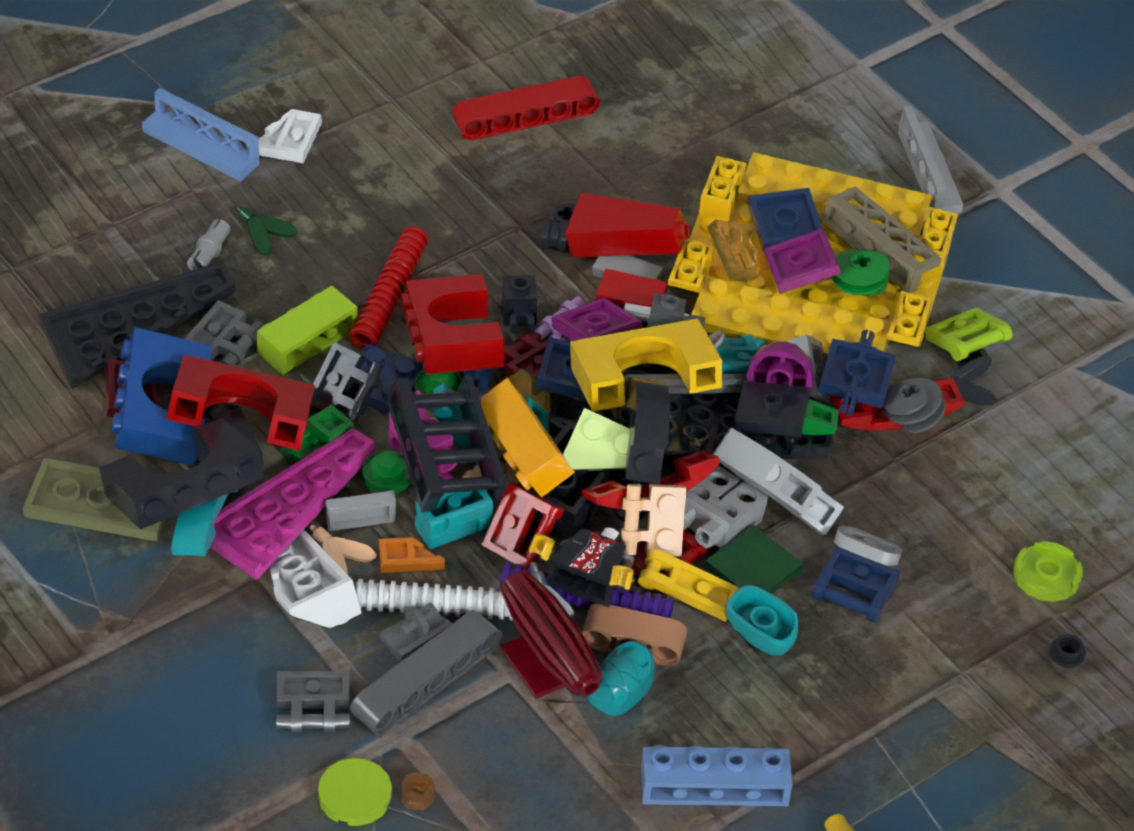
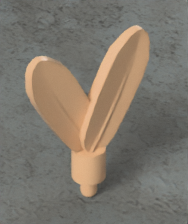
M313 524L309 527L313 532L312 537L322 545V549L347 575L348 570L344 557L363 563L372 562L377 559L376 552L368 545L344 538L332 537L323 527L318 528Z

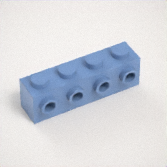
M664 745L643 747L641 760L642 804L789 806L792 790L789 749H777L774 747L739 748L731 746L727 748H704L702 746L667 747Z

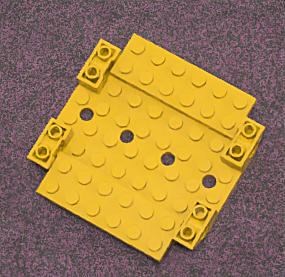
M753 152L746 169L747 163L716 156L701 195L699 215L690 238L684 241L681 253L677 256L668 280V285L699 293L692 315L705 318L704 330L707 333L713 334L717 331H722L727 338L752 335L754 339H764L765 345L776 341H789L807 334L822 342L825 362L833 338L859 343L863 330H868L866 339L869 337L870 330L875 334L872 346L883 352H886L889 340L921 347L925 328L927 327L946 265L958 218L957 213L930 207L932 195L798 162ZM856 186L942 258L940 266L922 273L917 290L912 293L898 292L897 290L901 288L888 278L887 287L882 294L875 296L852 295L837 288L831 277L780 294L759 242L747 204L748 196L809 188L820 222L836 257L839 253L854 248L822 222L829 197ZM854 199L847 201L851 205L862 207ZM868 218L872 223L884 225L877 219ZM889 236L894 241L905 243L901 238ZM715 245H724L726 247L724 249L716 248ZM911 254L919 262L926 260L922 256Z

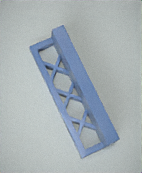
M161 88L154 92L155 112L142 122L144 133L239 181H242L259 165V137ZM166 103L172 107L175 113L166 109ZM189 115L193 116L200 125L194 123ZM213 127L219 129L224 137L220 136ZM239 140L248 144V149L244 148Z

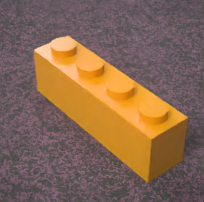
M508 378L481 397V406L490 433L494 431L491 435L492 439L502 452L507 450L503 457L514 471L519 468L520 471L515 475L527 491L533 487L543 497L575 473L524 397Z

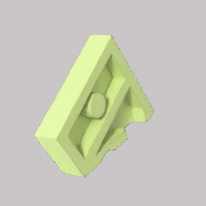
M584 408L563 456L573 470H625L630 429Z

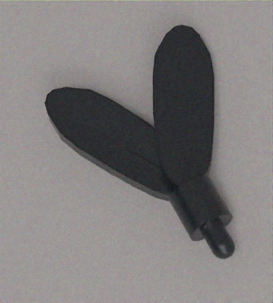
M989 356L978 357L970 361L949 377V379H954L964 399L983 406L995 404L996 397L990 390L970 382L980 377L989 369L992 363V359Z

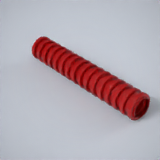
M408 226L403 229L360 315L353 325V329L349 333V339L357 348L363 350L367 344L377 345V341L380 339L405 289L406 281L411 278L428 244L429 238L427 234L419 227Z

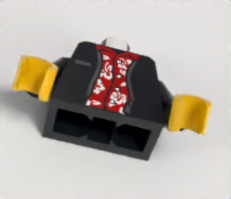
M605 528L601 534L581 529L572 538L569 537L556 543L550 537L535 534L529 548V552L537 553L543 560L550 561L549 585L608 608L611 605L617 587L630 590L635 582L631 561L625 557L626 546L620 542L621 536L613 528Z

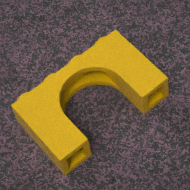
M698 318L570 341L571 369L592 412L625 406L624 376L621 372L639 364H660L674 369L681 376L690 394L722 388V359Z

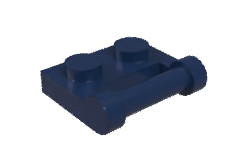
M836 546L814 586L812 598L821 602L823 599L866 615V620L877 623L886 602L899 580L900 571ZM832 582L874 600L870 603L829 585Z

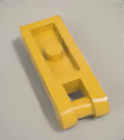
M657 549L649 550L645 560L647 567L641 571L638 583L642 587L650 590H659L724 622L727 620L725 617L727 602L739 590V587ZM663 569L669 572L668 577L659 573L660 570Z

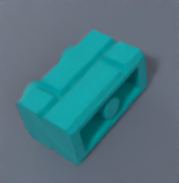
M486 490L444 493L435 511L421 512L419 503L416 502L415 527L427 547L431 550L471 535L476 531L489 528L492 523V499Z

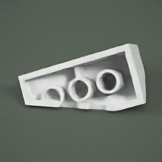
M305 530L297 536L270 566L276 600L290 615L332 628L336 625L344 624L349 619L361 614L352 579Z

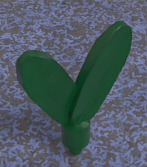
M236 206L239 217L248 223L255 249L264 256L269 255L271 251V241L268 234L284 238L294 237L298 234L297 228L289 222L257 216L248 207Z

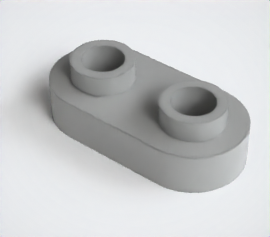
M839 526L834 538V543L840 548L888 567L898 565L902 554V549L898 545L850 526Z

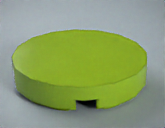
M1041 541L1035 542L1034 546L1027 549L1024 547L1020 550L1015 558L1013 576L1017 585L1027 595L1042 601L1056 602L1065 600L1076 593L1082 581L1083 566L1080 560L1078 562L1073 557L1074 553L1069 548L1058 543Z
M351 758L338 761L327 768L320 778L318 787V799L324 813L336 822L338 820L347 822L349 826L370 824L382 817L387 811L392 797V784L389 775L380 765L367 759Z

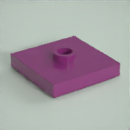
M824 229L763 249L780 294L841 274Z
M605 298L551 317L552 328L572 341L643 328L641 320Z

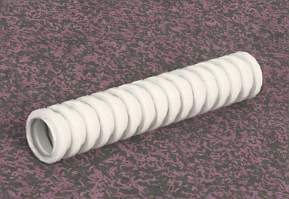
M358 579V582L355 584L360 609L367 607V611L378 608L379 612H383V609L387 608L389 612H394V609H400V613H405V610L411 607H416L419 610L432 603L438 612H444V616H449V613H455V617H460V614L476 610L481 615H488V619H493V616H499V620H503L504 617H510V620L513 621L501 592L495 591V588L490 587L489 591H484V587L473 590V586H468V589H462L461 585H457L455 589L447 584L445 588H440V584H435V587H429V583H424V586H418V582H413V586L407 585V582L404 581L402 585H396V581H391V584H385V580H380V583H374V579H370L369 583L363 582V579Z

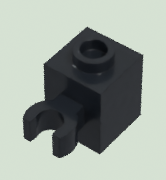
M535 275L503 276L502 312L504 326H509L510 332L516 333V326L527 325L528 333H533L534 325H536L538 302Z

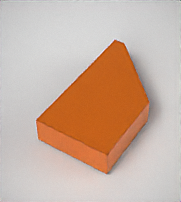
M414 537L378 539L381 573L445 570V558L440 555L435 556L426 550L424 544Z

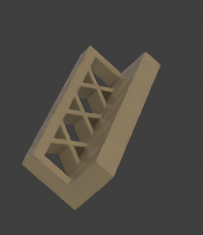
M856 186L829 197L822 222L854 249L874 251L885 255L889 261V279L904 292L912 293L916 291L922 273L940 266L942 258ZM854 199L862 207L851 205L847 201ZM868 218L877 219L884 225L872 223ZM889 236L901 238L905 243L894 241ZM911 254L922 256L926 260L919 262Z

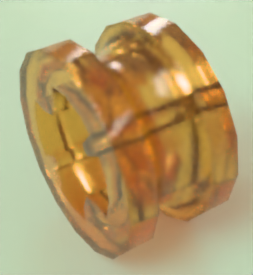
M419 772L406 776L401 786V799L404 805L412 810H423L429 807L434 801L435 785L433 779L429 775ZM417 788L419 791H424V794L419 795L416 791L412 792V789Z

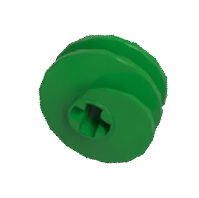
M849 249L835 257L841 274L832 276L831 279L837 288L852 295L875 296L884 292L889 278V261L885 255L874 251Z

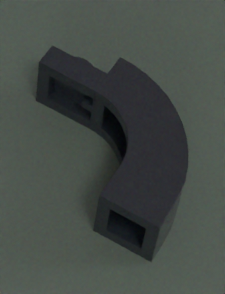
M629 377L624 410L629 411L630 434L624 479L660 484L664 450H667L669 435L670 395L668 385L664 381Z

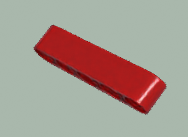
M576 76L464 100L455 105L452 110V117L466 140H477L588 116L598 110L601 100L587 77Z

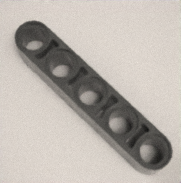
M476 610L469 611L362 690L353 700L350 712L376 735H382L495 650L501 641L502 632Z

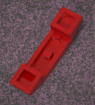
M953 378L934 381L940 387L942 397L945 400L946 409L943 416L964 406L965 401ZM831 396L830 398L832 407L839 410L838 420L843 426L876 431L903 428L902 425L893 423L887 417L884 406L878 408L856 402L854 413L847 415L849 406H847L845 414L840 411L843 398Z
M702 450L675 459L673 461L676 473L660 478L659 485H684L687 492L714 471L720 464L719 457ZM612 480L582 490V495L598 505L622 509L623 498L627 497V487ZM647 482L641 484L640 497L649 498L650 484L657 483Z

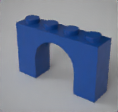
M134 328L130 340L124 339L120 358L125 359V364L121 363L117 377V383L122 384V389L118 388L114 401V408L119 409V413L114 414L111 425V433L116 434L114 448L194 466L197 452L192 430L198 427L167 420L168 411L154 404L145 394L143 386L160 382L174 385L184 354L211 361V345ZM202 419L200 427L204 425L205 419Z

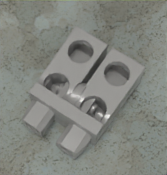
M717 466L702 482L686 492L683 530L689 528L694 531L697 543L705 548H709L714 544L722 548L729 543V540L734 539L749 525L757 526L762 522L769 496L745 481L739 485L740 478ZM717 478L723 479L727 484L723 486L716 485ZM744 495L751 496L755 501L750 503L744 502Z

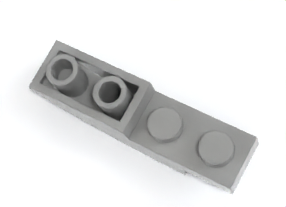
M733 428L728 430L713 452V455L719 457L721 464L754 488L770 496L820 535L827 534L844 508L821 490L822 487L812 479Z

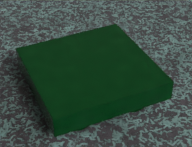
M753 524L705 561V569L714 576L739 587V589L746 585H752L770 594L775 593L799 574L803 567V563Z

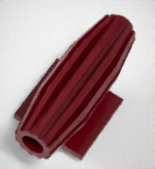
M522 570L514 572L511 576L509 575L501 584L500 592L514 624L522 636L501 644L500 650L535 700L563 687H566L576 696H589L595 693L600 687L601 678H603L602 671L586 637L565 608L529 571Z

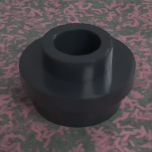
M1071 634L1059 636L1053 641L1050 648V656L1053 661L1066 668L1079 666L1084 661L1086 655L1081 639Z

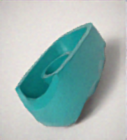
M752 585L741 587L728 600L725 617L747 642L771 656H782L793 647L797 640L798 617L797 613L784 601Z
M636 641L626 642L614 649L600 665L603 678H601L599 689L592 695L587 696L588 701L600 711L611 716L622 715L634 707L647 694L654 682L655 661L651 650L644 644Z

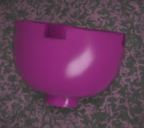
M776 341L762 346L754 354L746 378L747 381L810 387L811 391L814 381L813 363L808 354L796 344L787 341Z

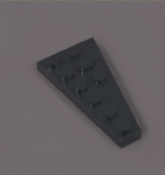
M224 262L44 312L39 314V321L71 389H74L106 370L108 359L123 360L120 358L124 339L130 340L135 327L166 334L213 306L218 300L221 301L235 292V282Z

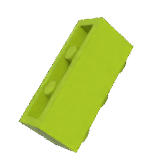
M330 286L324 291L316 293L296 308H291L286 314L271 323L262 326L257 331V354L281 375H284L331 346L333 342H338L349 335L357 320V306L336 288Z

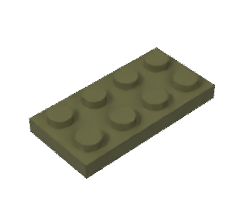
M43 458L23 506V515L26 518L156 542L159 540L166 521L165 519L139 529L106 497L99 467Z

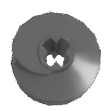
M920 377L908 378L895 383L887 389L883 404L887 417L893 423L902 425L907 433H919L930 429L939 422L946 409L945 400L942 397V391L938 384L930 379Z

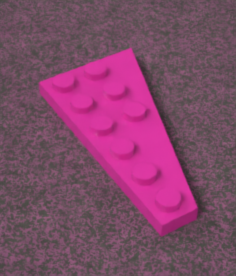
M352 428L220 510L214 522L216 536L210 548L258 580L326 506V500L332 499L364 465L366 459L376 452L374 441Z

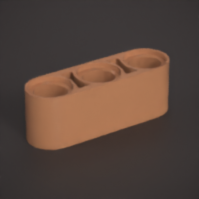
M598 603L589 607L582 628V633L593 650L611 653L618 646L626 642L636 641L644 644L651 650L655 664L663 666H673L679 663L688 633L685 625L675 619L610 605L608 608Z

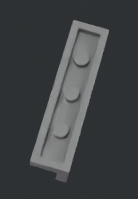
M904 106L898 134L922 193L932 195L930 207L953 213H962V199L929 122H918L912 106Z

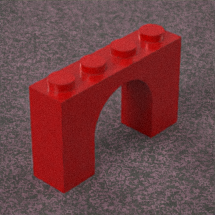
M483 274L406 281V293L401 294L402 312L405 313L407 329H410L411 344L415 346L416 361L422 362L426 375L504 367V337L499 322L471 325L445 324L446 322L488 318V289Z
M184 354L172 391L167 420L200 427L204 412L209 406L218 403L241 404L261 412L268 418L271 426L267 443L300 451L315 385Z

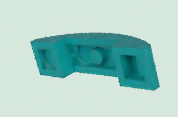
M228 494L179 513L172 541V555L206 556L216 536L214 522Z

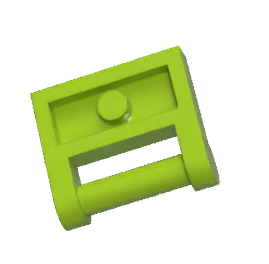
M977 307L925 328L926 340L949 351L955 361L963 360L969 356V353L995 342L1003 343L1011 340L1013 337L1012 329L1008 323Z

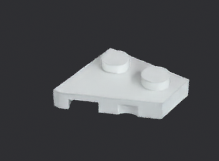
M291 109L279 121L273 122L265 128V135L259 138V155L304 163L322 124L321 114Z

